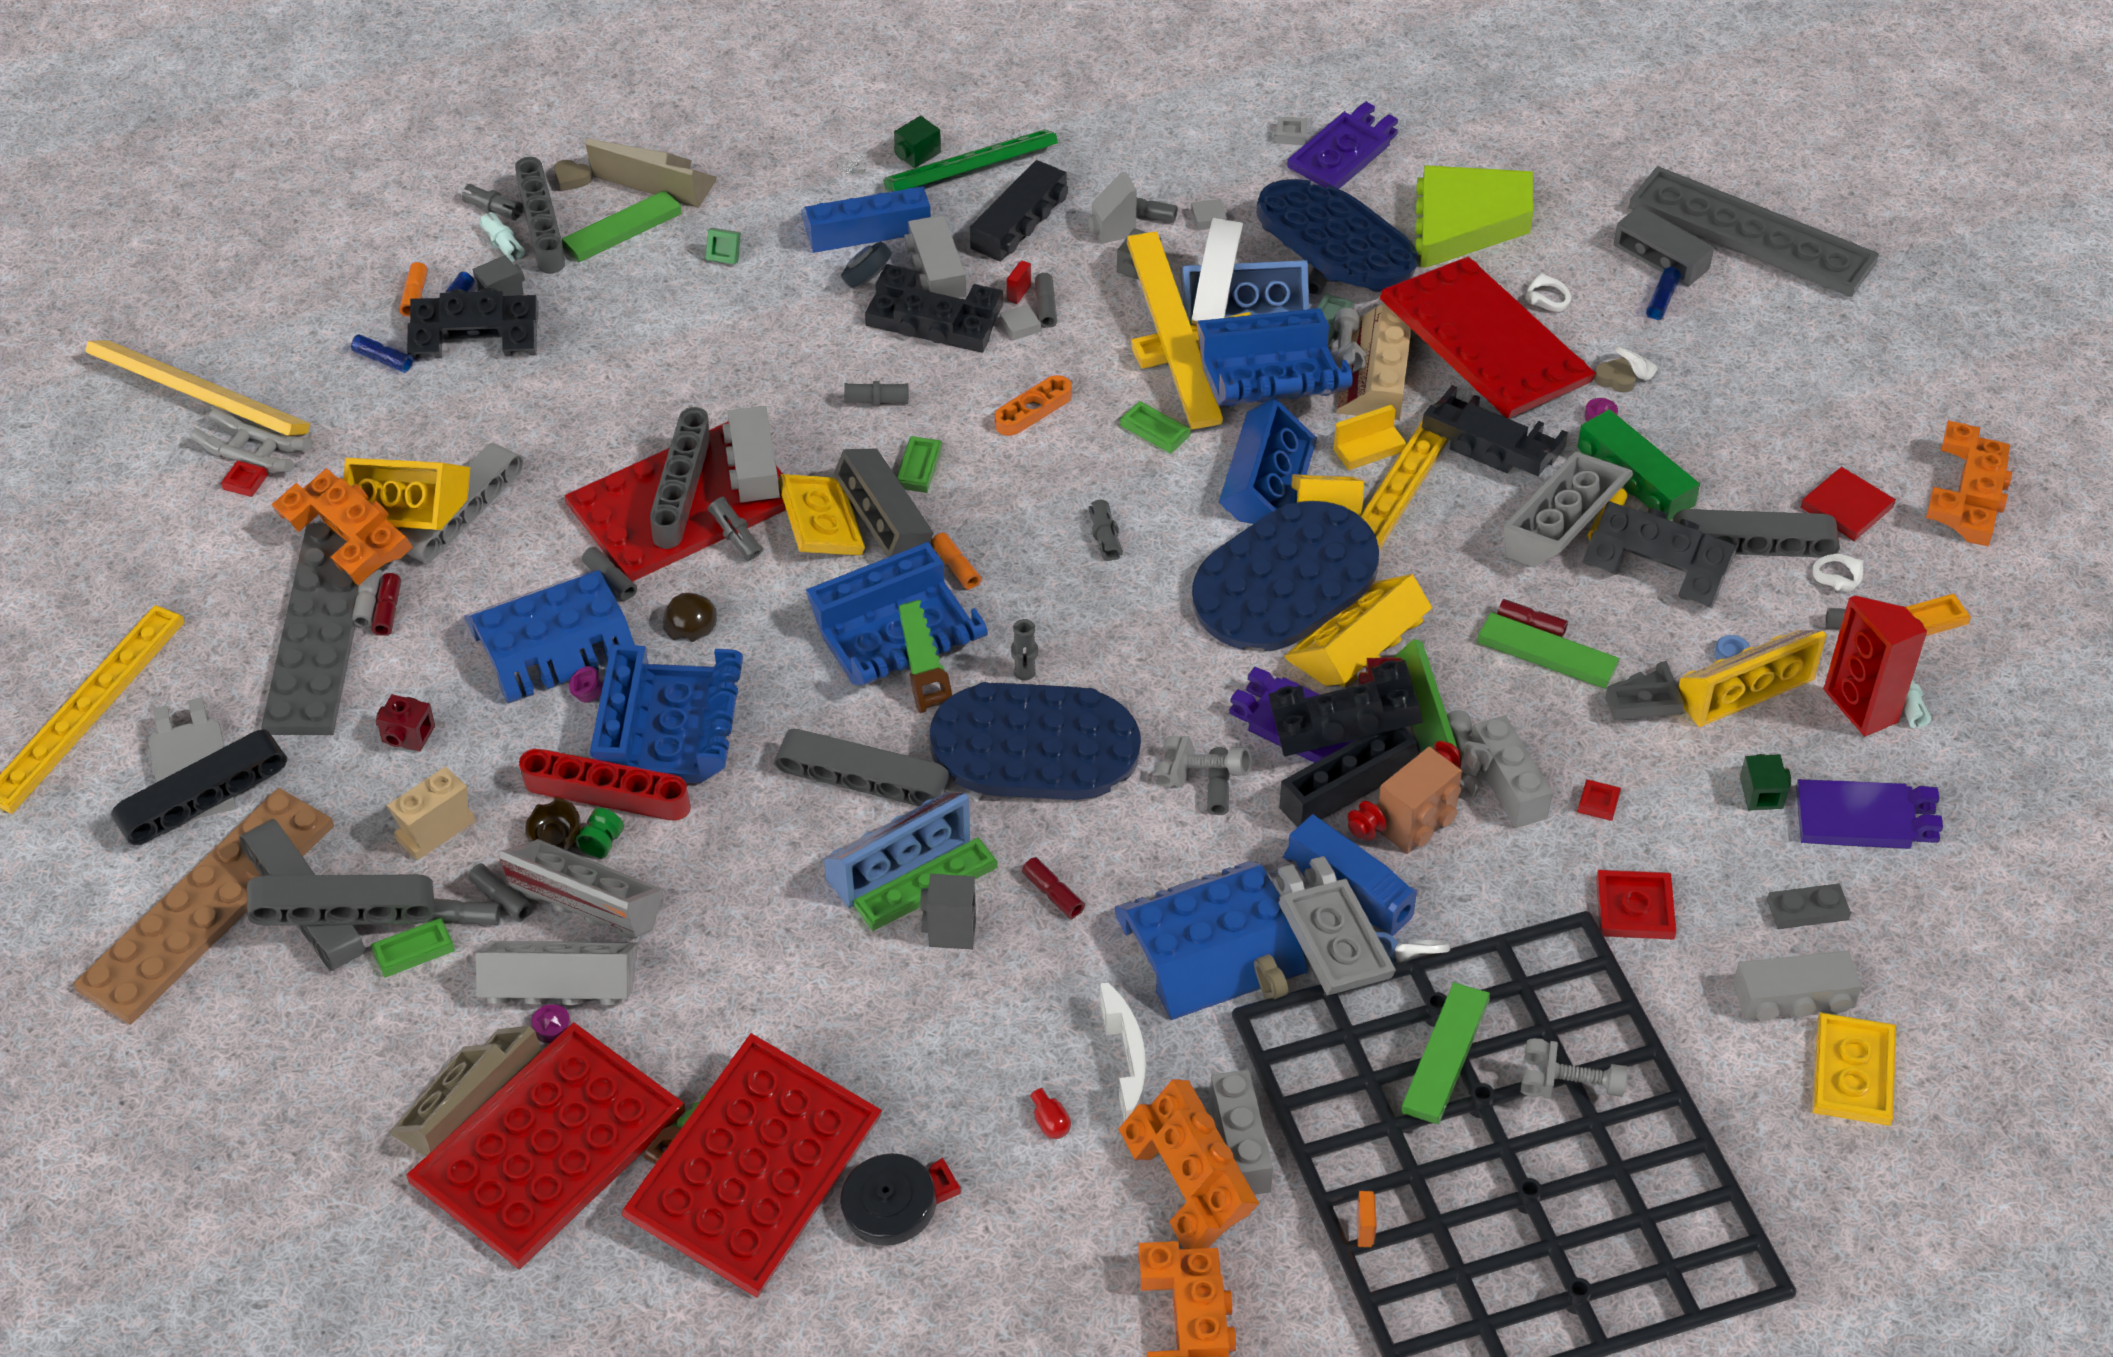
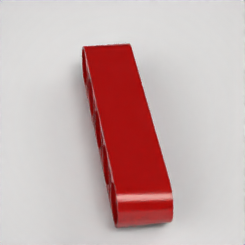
M536 748L527 750L519 758V767L525 787L529 792L561 797L565 800L672 821L683 819L689 814L691 809L686 783L681 777Z

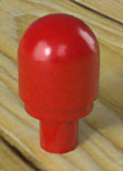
M1043 1088L1033 1091L1030 1095L1036 1105L1033 1113L1042 1132L1051 1139H1060L1066 1136L1071 1128V1119L1062 1103L1058 1102L1056 1098L1049 1099Z

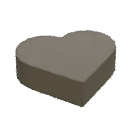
M566 159L558 161L554 165L555 178L561 191L586 186L592 180L591 169L585 164H576L574 161Z
M1626 358L1603 362L1596 367L1594 379L1598 385L1612 387L1618 392H1629L1634 389L1636 375Z
M1267 954L1256 958L1254 969L1264 998L1277 999L1287 995V981L1283 972L1277 967L1273 957Z

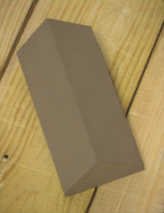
M586 138L585 145L593 177L653 195L665 190L677 202L699 208L716 182V176L690 169L692 162L690 159L667 152Z
M531 1026L497 1029L484 1045L463 1046L389 1133L427 1156L542 1051L535 1030Z

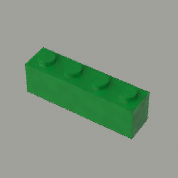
M1608 409L1581 425L1577 444L1580 452L1632 470L1633 476L1623 486L1630 495L1636 496L1647 508L1662 511L1668 514L1667 520H1672L1677 512L1691 509L1696 505L1700 483L1613 411Z

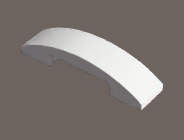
M1217 218L1212 219L1191 324L1197 325L1199 320L1225 318L1243 223Z
M1101 983L1100 1006L1106 1035L1122 1034L1130 1077L1120 1078L1119 1100L1123 1120L1125 1121L1139 1104H1143L1146 1071L1144 1043L1138 1023L1125 1000L1109 983Z

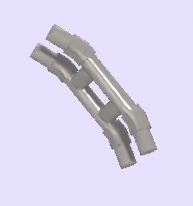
M216 407L211 410L208 418L221 425V428L227 432L234 434L235 436L231 441L226 444V442L212 435L209 436L198 428L190 436L191 440L203 446V449L213 455L224 456L236 461L264 467L267 473L270 474L291 472L294 469L292 459L269 457L277 447L285 452L308 451L312 447V442L309 438L279 435L246 424L230 414H225ZM250 438L263 442L256 453L241 449Z

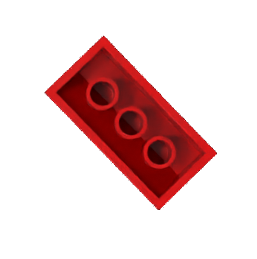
M1854 595L1849 597L1823 690L1860 733L1866 737L1899 723L1927 630L1923 623L1915 618L1904 606Z

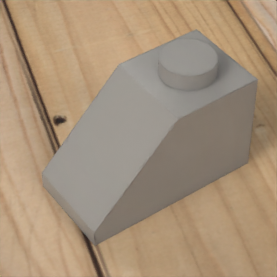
M1127 172L1120 173L1092 202V214L1088 217L1090 232L1098 236L1101 244L1125 239L1134 228L1136 229L1137 190Z

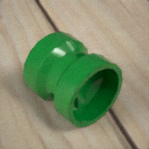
M596 808L587 820L588 826L580 830L575 840L577 846L584 853L603 859L613 847L612 840L618 839L622 833L624 823L612 811Z

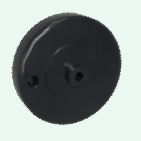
M887 1153L865 1160L849 1174L842 1187L840 1204L848 1227L857 1237L871 1244L889 1246L906 1242L926 1228L936 1209L937 1194L932 1177L922 1163L907 1155Z

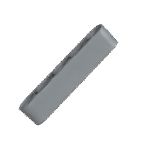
M490 443L466 466L471 467L467 502L442 530L402 528L400 532L407 537L413 546L406 554L426 564L431 563L520 475L524 465L523 457L495 443Z

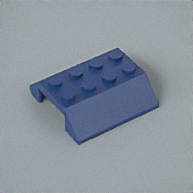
M1321 308L1197 321L1203 371L1218 406H1234L1239 403L1248 402L1263 403L1274 397L1276 399H1298L1314 395L1328 396L1333 393L1345 392L1352 386V372L1347 361L1342 360V370L1338 368L1327 347L1329 324Z
M929 542L806 589V594L823 640L853 685L863 686L877 680V678L888 676L889 671H899L910 666L899 614V606L901 604L918 599L921 600L919 608L924 609L923 617L927 619L926 627L931 629L929 636L934 638L932 645L937 648L935 653L937 656L939 653L950 651L951 646L965 645L970 641H975L988 635L986 624L975 608L971 609L970 619L944 582V563Z
M592 570L464 615L476 642L481 640L496 670L499 688L507 703L522 699L521 691L514 675L515 672H517L526 697L534 694V686L526 669L530 666L537 664L542 684L547 689L554 687V680L547 661L550 662L556 681L561 685L569 682L579 669L585 667L579 649L582 650L587 666L594 667L599 671V662L594 654L592 644L602 642L607 661L611 644H614L613 637L616 645H635L626 618L600 570Z
M611 644L590 756L596 760L681 777L685 783H702L726 767L727 751L730 743L726 737L731 734L738 693L735 682L740 680L743 662L742 653L733 649H715L716 664L714 667L648 664L646 646Z
M1247 861L1235 865L1234 868L1223 869L1222 876L1217 877L1209 874L1201 877L1202 879L1197 878L1170 887L1167 891L1155 892V899L1150 900L1141 897L1135 899L1134 902L1129 901L1115 906L1116 918L1125 935H1130L1131 927L1156 974V993L1170 1020L1261 989L1254 969V961L1258 957L1270 954L1277 967L1283 972L1286 980L1307 973L1301 945L1278 903L1280 895L1262 864Z

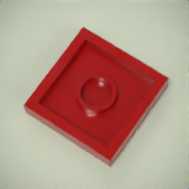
M1841 466L1802 499L1800 508L1808 513L1831 515L1836 520L1837 530L1851 540L1856 541L1894 507L1896 499Z
M1618 870L1597 871L1599 926L1604 937L1675 940L1676 921L1671 873Z

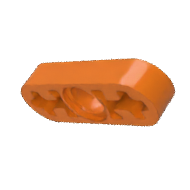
M1061 375L1050 376L1004 404L995 412V429L1002 435H1016L1062 407L1071 400V381ZM1028 403H1038L1041 407L1029 409L1025 405Z

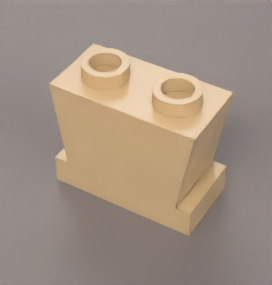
M446 766L387 805L399 826V829L394 832L396 841L417 861L475 822L474 813L468 808L467 786Z

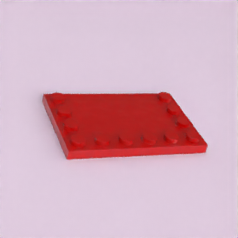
M1469 256L1383 289L1379 299L1505 418L1514 417L1587 385L1593 381L1596 372L1583 359L1571 351Z
M722 424L709 430V447L683 538L676 547L664 549L655 545L652 539L650 513L670 448L564 495L568 507L606 556L632 582L726 539L723 536L724 530L707 510L709 505L720 497H724L727 500V503L739 518L745 519L748 523L747 528L786 511L780 488V498L740 503L738 489L732 490L729 470H735V466L728 467L726 447H731L732 444H725ZM776 466L777 476H778V480H779L780 475L783 474V473H782V472L780 471V469Z
M573 1022L409 1171L406 1176L408 1182L520 1270L641 1155L663 1128L671 1126L685 1113V1104Z
M750 1033L622 1209V1217L758 1298L879 1120L882 1110Z

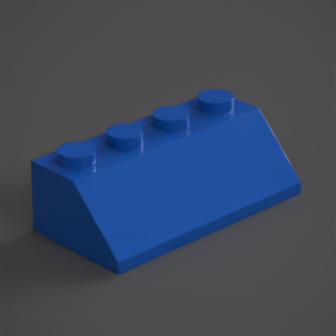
M923 186L805 206L801 209V216L812 252L816 253L903 238L905 234H909L908 221L931 217V210Z
M1275 397L1246 413L1219 499V503L1225 510L1231 513L1239 522L1254 524L1267 514L1286 504L1297 503L1298 491L1291 487L1292 474L1307 475L1317 437Z

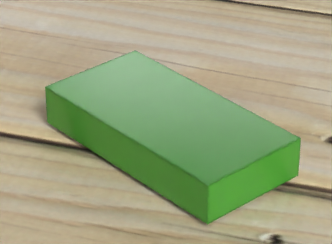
M1141 401L1120 418V426L1170 454L1191 436L1190 428Z
M910 436L897 474V479L905 490L928 493L942 449V440Z
M442 918L371 944L384 978L455 951L454 944Z

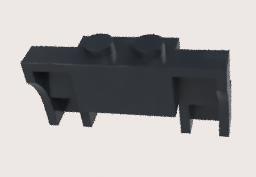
M890 264L885 265L875 283L876 294L865 312L866 326L903 334L908 337L921 338L934 343H942L981 353L984 352L994 323L1003 307V290L973 284L966 299H960L914 288L916 285L915 270Z
M484 288L480 292L453 289L448 293H440L439 298L410 299V323L407 325V354L410 359H417V354H434L435 358H442L443 335L444 339L502 337V350L505 356H511V351H529L530 355H537V323L539 316L537 296H504L503 291Z
M1451 385L1437 403L1430 405L1423 414L1422 429L1449 439V450L1507 474L1514 466L1539 477L1547 465H1553L1566 446L1567 431L1561 430L1555 439L1543 434L1544 423L1538 421L1528 434L1527 426L1479 407V396L1474 395L1469 403L1456 398L1457 386Z
M1608 501L1597 531L1594 530L1582 562L1617 575L1625 551L1678 569L1686 572L1678 596L1704 604L1712 609L1725 575L1732 563L1737 546L1703 534L1702 531L1698 530L1700 525L1694 522L1680 519L1678 524L1667 520L1668 514L1653 508H1648L1646 513Z
M1391 660L1371 668L1373 682L1305 698L1302 685L1297 687L1285 686L1279 688L1276 692L1269 693L1268 697L1283 756L1286 757L1423 723L1406 661Z

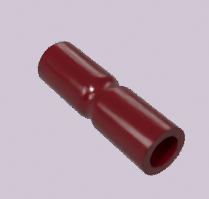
M386 573L381 577L371 627L372 632L377 636H389L392 633L402 582L401 578L394 573Z
M1506 599L1501 601L1497 615L1562 638L1568 626V620L1541 611H1534L1530 607Z
M1037 857L1029 859L1024 864L1022 873L1042 893L1047 894L1049 900L1069 919H1073L1083 912L1085 903L1068 886L1060 882L1058 877Z

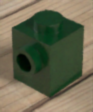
M921 115L894 131L895 155L912 167H918L941 153L940 129Z
M1781 754L1745 756L1740 773V781L1748 811L1784 809L1788 791L1791 787V774L1788 768H1784Z

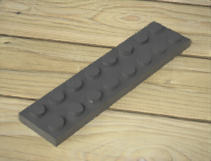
M1659 166L1653 170L1630 198V209L1634 210L1636 207L1641 206L1685 231L1850 297L1855 294L1876 265L1879 253Z
M309 523L306 525L261 726L262 729L269 731L271 735H334L355 632L354 621L351 619L358 595V585L354 583L347 572L341 571L331 559V556L346 541L325 523Z

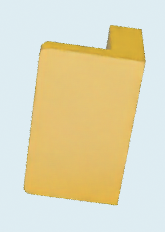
M1388 405L1336 423L1333 450L1348 471L1402 452L1406 442L1394 427L1396 409L1393 405Z
M1292 474L1291 487L1298 491L1297 502L1323 501L1342 505L1361 516L1364 492L1363 480L1351 476Z

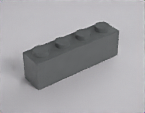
M843 449L833 475L886 556L890 557L923 543H930L934 532L878 449Z

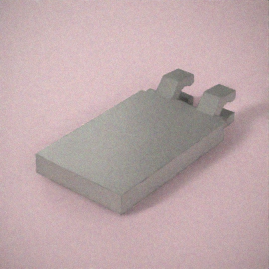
M202 697L188 700L193 723L173 727L167 705L153 708L157 731L151 733L148 741L155 782L225 747L219 721L215 722V718H208ZM232 797L190 820L235 810V799Z
M1324 856L1311 859L1309 863L1311 868L1306 869L1304 873L1311 887L1308 889L1304 888L1303 881L1293 864L1279 868L1278 873L1280 876L1275 877L1272 881L1280 895L1278 903L1327 996L1392 978L1396 969L1347 879L1337 881L1334 871Z

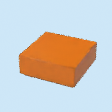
M1359 1191L1356 1211L1358 1247H1372L1377 1226L1375 1194H1373V1191Z

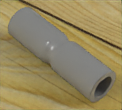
M380 568L358 586V595L351 619L357 628H369L372 625L376 598L382 577V570Z

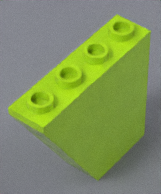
M1424 165L1423 177H1417L1416 195L1422 196L1417 197L1416 215H1421V217H1416L1415 235H1421V237H1416L1415 242L1417 255L1420 256V267L1427 268L1531 232L1534 211L1533 171Z

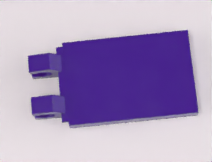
M1365 101L1351 115L1345 111L1342 112L1288 158L1287 167L1325 188L1330 185L1340 189L1390 146V141L1398 134V130L1393 127L1398 124V119L1388 114L1377 122L1375 127L1370 126L1375 122V117L1370 115V113L1375 111V106Z
M1254 666L1247 678L1250 682L1246 687V691L1249 693L1239 689L1235 691L1230 698V702L1233 705L1229 709V714L1248 722V731L1281 747L1268 694L1276 692L1279 688L1285 686L1297 687L1301 685L1285 677L1282 679L1276 677L1274 679L1270 672ZM1302 686L1305 698L1320 695ZM1253 695L1261 699L1257 702ZM1355 740L1298 753L1297 755L1315 763Z
M1797 780L1796 795L1801 843L1911 849L1913 842L1939 843V831L1943 830L1942 816L1931 815L1936 813V803L1940 799L1938 787L1919 786L1912 790V786H1907L1906 783Z

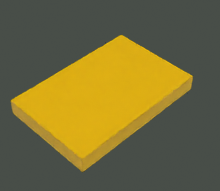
M790 474L780 475L778 485L799 552L843 555L863 554L865 546L850 500L836 478Z
M1819 1012L1817 1018L1812 1113L1891 1126L1894 1106L1895 1024Z

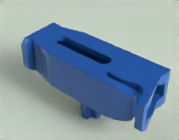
M1314 814L1289 835V846L1283 858L1289 862L1295 861L1299 871L1305 877L1306 869L1311 868L1309 864L1311 859L1324 856L1334 871L1336 880L1347 879L1372 925L1394 936L1412 919L1417 890L1409 887L1389 867Z

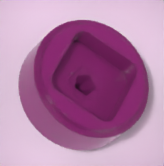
M1594 398L1586 405L1585 420L1589 421L1608 409L1617 415L1618 407L1609 399Z
M583 667L572 676L569 683L570 693L581 702H591L601 695L604 676L594 667Z
M555 1004L539 1008L532 1017V1027L536 1032L537 1038L544 1043H551L571 1025L567 1010Z

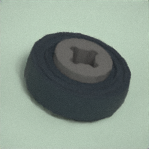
M882 241L863 248L847 263V267L841 274L842 279L851 288L861 283H867L883 270L886 262L892 255L891 250Z

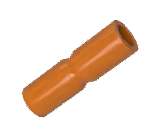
M414 262L409 267L399 307V312L403 316H410V299L422 297L428 268L421 262Z
M942 532L934 536L931 540L932 548L943 562L949 566L951 572L963 587L969 590L978 586L981 582L980 574L968 559L962 555V552L948 534Z

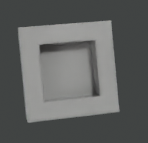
M1278 116L1276 144L1305 145L1307 118Z
M1221 199L1191 203V213L1197 231L1210 229L1213 218L1227 220Z
M1028 304L1000 313V322L1012 340L1041 332V323Z

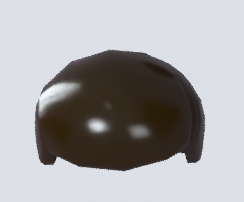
M689 592L681 593L673 597L666 607L663 617V629L673 640L682 636L688 638L690 642H694L697 638L708 636L714 629L717 622V610L714 604L705 596Z
M555 797L548 804H537L526 821V838L529 842L539 839L568 851L575 844V839L580 832L581 820L579 813L573 803L561 797Z

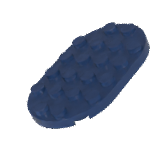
M1286 179L1272 182L1260 192L1256 205V214L1262 223V228L1282 241L1284 246L1292 249L1303 260H1307L1308 264L1321 271L1326 279L1368 288L1374 292H1381L1387 287L1413 277L1418 264L1416 262L1418 253L1412 242L1352 195L1330 185L1327 188L1316 184L1310 185V180Z
M1303 501L1286 504L1267 514L1217 548L1202 562L1196 572L1192 586L1195 614L1201 625L1214 638L1238 649L1265 647V651H1273L1293 645L1354 604L1370 589L1378 573L1379 546L1376 536L1363 518L1342 505L1323 501Z
M982 682L949 697L934 714L930 726V751L934 762L945 767L949 774L955 778L957 785L985 795L1063 800L1094 798L1111 792V787L1124 779L1126 781L1134 772L1140 757L1141 734L1134 717L1118 701L1100 693L1094 688Z

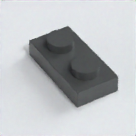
M1840 883L1769 892L1767 897L1777 929L1847 921L1851 915Z

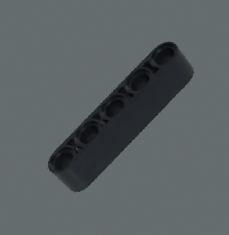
M265 729L254 731L122 800L113 808L111 817L130 845H142L277 774L285 767L287 756L269 731Z

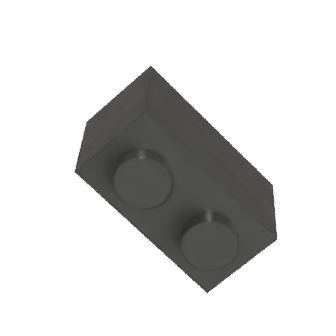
M930 874L929 887L922 888L920 910L923 911L922 933H928L929 947L973 950L976 928L975 876Z

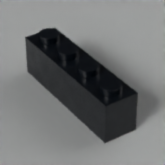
M1036 159L970 226V249L1000 262L1009 253H1013L1025 236H1030L1035 226L1042 219L1048 218L1051 210L1059 202L1062 203L1066 199L1068 194L1067 172Z
M1404 727L1359 738L1282 780L1279 808L1297 828L1312 814L1322 820L1378 789L1385 781L1412 761L1416 756L1417 740Z

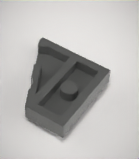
M1667 661L1658 663L1656 671L1644 675L1640 671L1630 676L1628 680L1614 683L1606 689L1605 698L1614 720L1683 714L1684 702Z

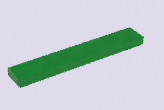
M1046 129L885 177L883 179L886 190L891 192L914 188L1058 144L1057 135Z

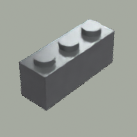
M1641 206L1636 207L1617 223L1614 239L1615 247L1687 287L1692 285L1710 269L1714 246Z

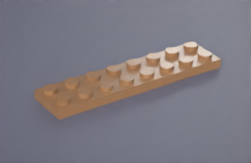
M278 787L73 983L76 991L131 1025L247 912L248 881L261 875L245 854L239 836L271 819H275L303 857L334 827L332 818Z

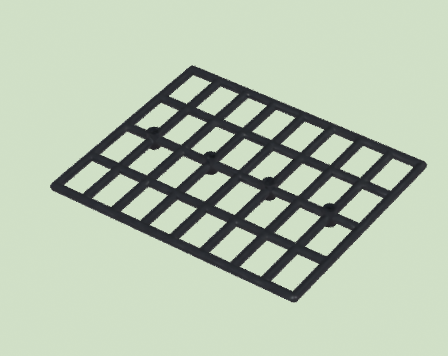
M1579 912L1450 948L1449 952L1431 953L1395 963L1393 966L1396 971L1392 978L1327 996L1322 985L1319 984L1290 992L1277 999L1268 998L1233 1009L1232 1018L1382 1357H1409L1478 1335L1481 1336L1490 1357H1508L1496 1330L1563 1309L1578 1315L1591 1343L1548 1357H1605L1787 1301L1796 1296V1287L1590 912ZM1582 927L1598 956L1526 976L1512 946ZM1497 951L1512 981L1481 990L1490 993L1489 1003L1520 995L1535 1025L1472 1043L1459 1074L1470 1096L1448 1102L1441 1118L1442 1121L1466 1113H1470L1476 1118H1481L1493 1143L1418 1165L1403 1132L1432 1124V1122L1410 1115L1395 1117L1381 1085L1414 1076L1421 1058L1374 1071L1359 1039L1423 1021L1435 1027L1447 996L1441 992H1435L1426 970ZM1605 970L1622 1000L1550 1021L1534 990ZM1411 975L1425 1003L1424 1006L1356 1025L1351 1024L1338 995ZM1324 1000L1337 1030L1263 1050L1250 1019L1314 1001ZM1630 1015L1646 1046L1576 1065L1575 1068L1578 1066L1579 1069L1583 1067V1069L1591 1068V1070L1605 1071L1610 1068L1611 1064L1629 1067L1654 1059L1671 1092L1598 1113L1582 1081H1568L1558 1077V1079H1554L1553 1088L1566 1085L1582 1117L1508 1139L1493 1106L1527 1096L1521 1092L1522 1081L1493 1089L1489 1084L1480 1082L1470 1060L1527 1044V1040L1537 1038L1547 1043H1550V1041L1558 1042L1556 1062L1560 1065H1571L1572 1067L1573 1064L1558 1034ZM1341 1044L1345 1045L1358 1076L1291 1095H1283L1270 1064ZM1366 1090L1380 1122L1304 1143L1292 1116V1110ZM1675 1106L1680 1107L1696 1139L1622 1160L1606 1129L1607 1126ZM1591 1132L1607 1163L1605 1166L1540 1184L1536 1179L1527 1177L1516 1153ZM1388 1137L1403 1170L1326 1192L1312 1158ZM1704 1153L1722 1187L1649 1209L1647 1208L1631 1174ZM1501 1158L1517 1192L1440 1213L1425 1181L1426 1179ZM1615 1179L1632 1214L1556 1236L1540 1201ZM1410 1184L1425 1219L1375 1233L1374 1245L1372 1247H1358L1357 1239L1348 1241L1333 1206L1357 1200L1359 1191H1373V1194H1378ZM1730 1201L1749 1236L1673 1258L1656 1223ZM1516 1208L1521 1213L1529 1215L1541 1241L1465 1264L1448 1230L1455 1226ZM1640 1228L1658 1264L1590 1284L1584 1278H1577L1564 1251ZM1433 1233L1448 1265V1269L1372 1292L1370 1291L1355 1256ZM1758 1251L1776 1286L1700 1310L1682 1273ZM1549 1256L1566 1290L1565 1292L1488 1315L1472 1278ZM1666 1278L1684 1315L1607 1338L1590 1301ZM1452 1284L1457 1285L1473 1320L1397 1343L1393 1342L1378 1309L1379 1306Z

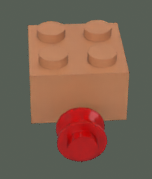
M1437 741L1433 749L1430 746L1380 786L1378 804L1375 805L1369 801H1362L1358 807L1359 811L1351 810L1348 813V828L1350 832L1358 839L1372 841L1376 835L1375 831H1377L1407 854L1416 846L1422 847L1427 844L1433 832L1441 826H1449L1457 815L1456 806L1461 791L1460 780L1462 774L1459 750L1453 744L1445 741Z

